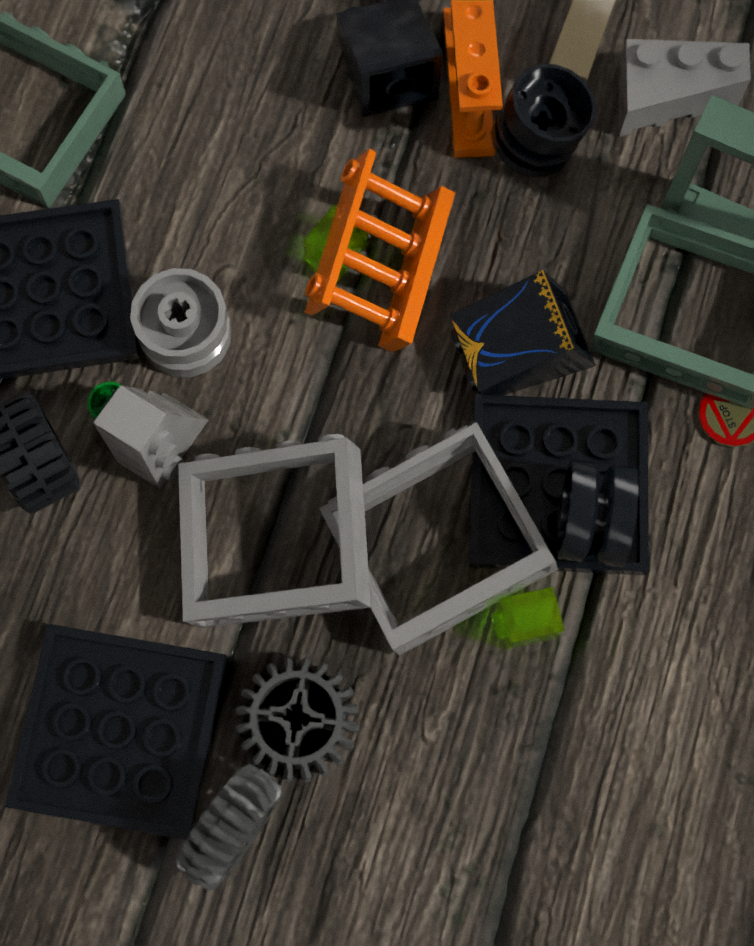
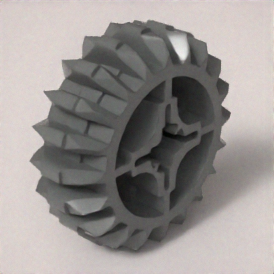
M288 657L284 659L286 670L284 673L279 674L273 663L267 665V671L272 677L269 681L265 682L258 674L252 676L253 682L260 690L257 694L249 689L242 690V697L252 702L251 707H236L235 713L240 717L249 718V722L237 725L235 730L239 735H252L251 738L241 744V749L244 752H249L258 747L260 751L251 760L255 767L262 765L268 758L271 762L266 772L272 777L277 774L280 766L285 767L284 781L292 783L294 770L301 769L302 779L305 783L311 782L312 776L309 768L317 765L322 777L329 775L328 768L323 762L328 757L338 766L343 764L342 756L335 751L338 746L346 750H353L354 743L350 739L343 737L344 732H359V724L346 721V717L359 713V707L355 704L343 705V702L350 699L354 692L351 687L337 692L336 688L343 680V676L339 672L334 674L328 681L324 679L328 671V664L321 662L314 674L310 672V658L304 657L301 661V671H294L292 658ZM296 684L292 698L286 705L264 708L265 703L273 693L284 686ZM310 685L320 689L330 698L336 710V718L314 712L309 707ZM302 697L301 706L303 713L312 722L309 721L306 727L302 725L303 730L296 732L295 742L293 743L294 733L292 725L282 717L286 718L289 712L293 714L292 710L299 709V702ZM260 722L271 723V725L279 726L285 730V756L275 752L266 744L262 736ZM324 731L333 732L331 738L320 750L311 755L299 757L303 741L308 734L313 732L324 733Z
M251 764L238 770L229 779L224 788L219 791L207 810L199 818L198 823L190 832L188 839L178 854L177 868L185 874V878L196 886H202L207 891L215 889L223 883L268 822L267 820L280 801L282 787L274 781L270 774L263 769H257Z

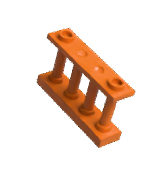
M450 0L451 7L443 8V28L454 158L494 156L495 149L491 136L493 126L492 110H502L503 107L493 0Z
M369 148L356 159L351 158L342 171L341 182L344 183L317 272L311 276L305 289V296L308 297L304 313L312 316L329 307L330 303L379 325L382 334L378 346L390 352H395L413 342L455 192L441 185L429 194L418 197L371 173L377 152ZM365 189L412 212V216L415 218L412 232L407 234L359 210ZM356 227L401 249L402 255H404L401 270L397 272L347 248L353 228ZM342 264L391 287L390 290L393 293L390 307L386 310L336 287Z

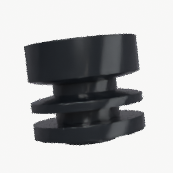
M538 64L526 69L515 81L507 95L506 101L503 103L502 110L497 113L491 130L494 149L501 160L518 173L530 177H547L560 171L594 124L597 111L594 94L585 80L568 68L556 64Z

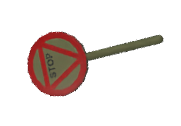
M706 393L700 403L698 414L701 428L706 435L722 446L734 448L746 446L754 442V407L749 409Z

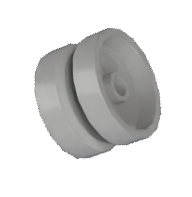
M172 268L154 274L140 286L132 300L130 320L145 357L157 370L172 377H194L209 372L223 360L230 346L232 328L221 291L208 276L192 269Z

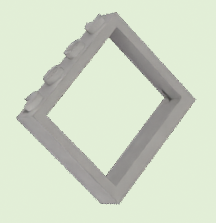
M477 422L470 426L466 425L457 431L452 428L444 435L445 440L430 448L427 445L420 446L409 452L405 456L406 461L392 469L382 467L368 475L366 478L367 482L363 484L364 510L367 511L476 451L533 553L400 626L368 567L371 609L392 650L399 656L558 570L554 557ZM336 496L319 509L340 548Z
M327 434L319 437L318 442L307 444L299 441H283L277 443L275 449L262 451L259 448L245 447L235 450V455L224 457L216 454H201L195 456L192 462L178 464L183 622L200 628L371 607L361 449L347 437L340 434ZM335 462L342 583L209 600L205 481Z

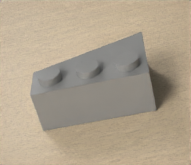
M626 39L618 65L619 137L631 134L633 129L652 124L655 127L666 125L668 120L686 115H690L691 118L700 116L711 94L739 105L751 80L749 43Z
M120 385L93 423L119 464L161 489L166 480L172 481L178 475V464L184 463L182 457L209 420L168 394L162 393V395H159L154 391L146 393L138 388Z

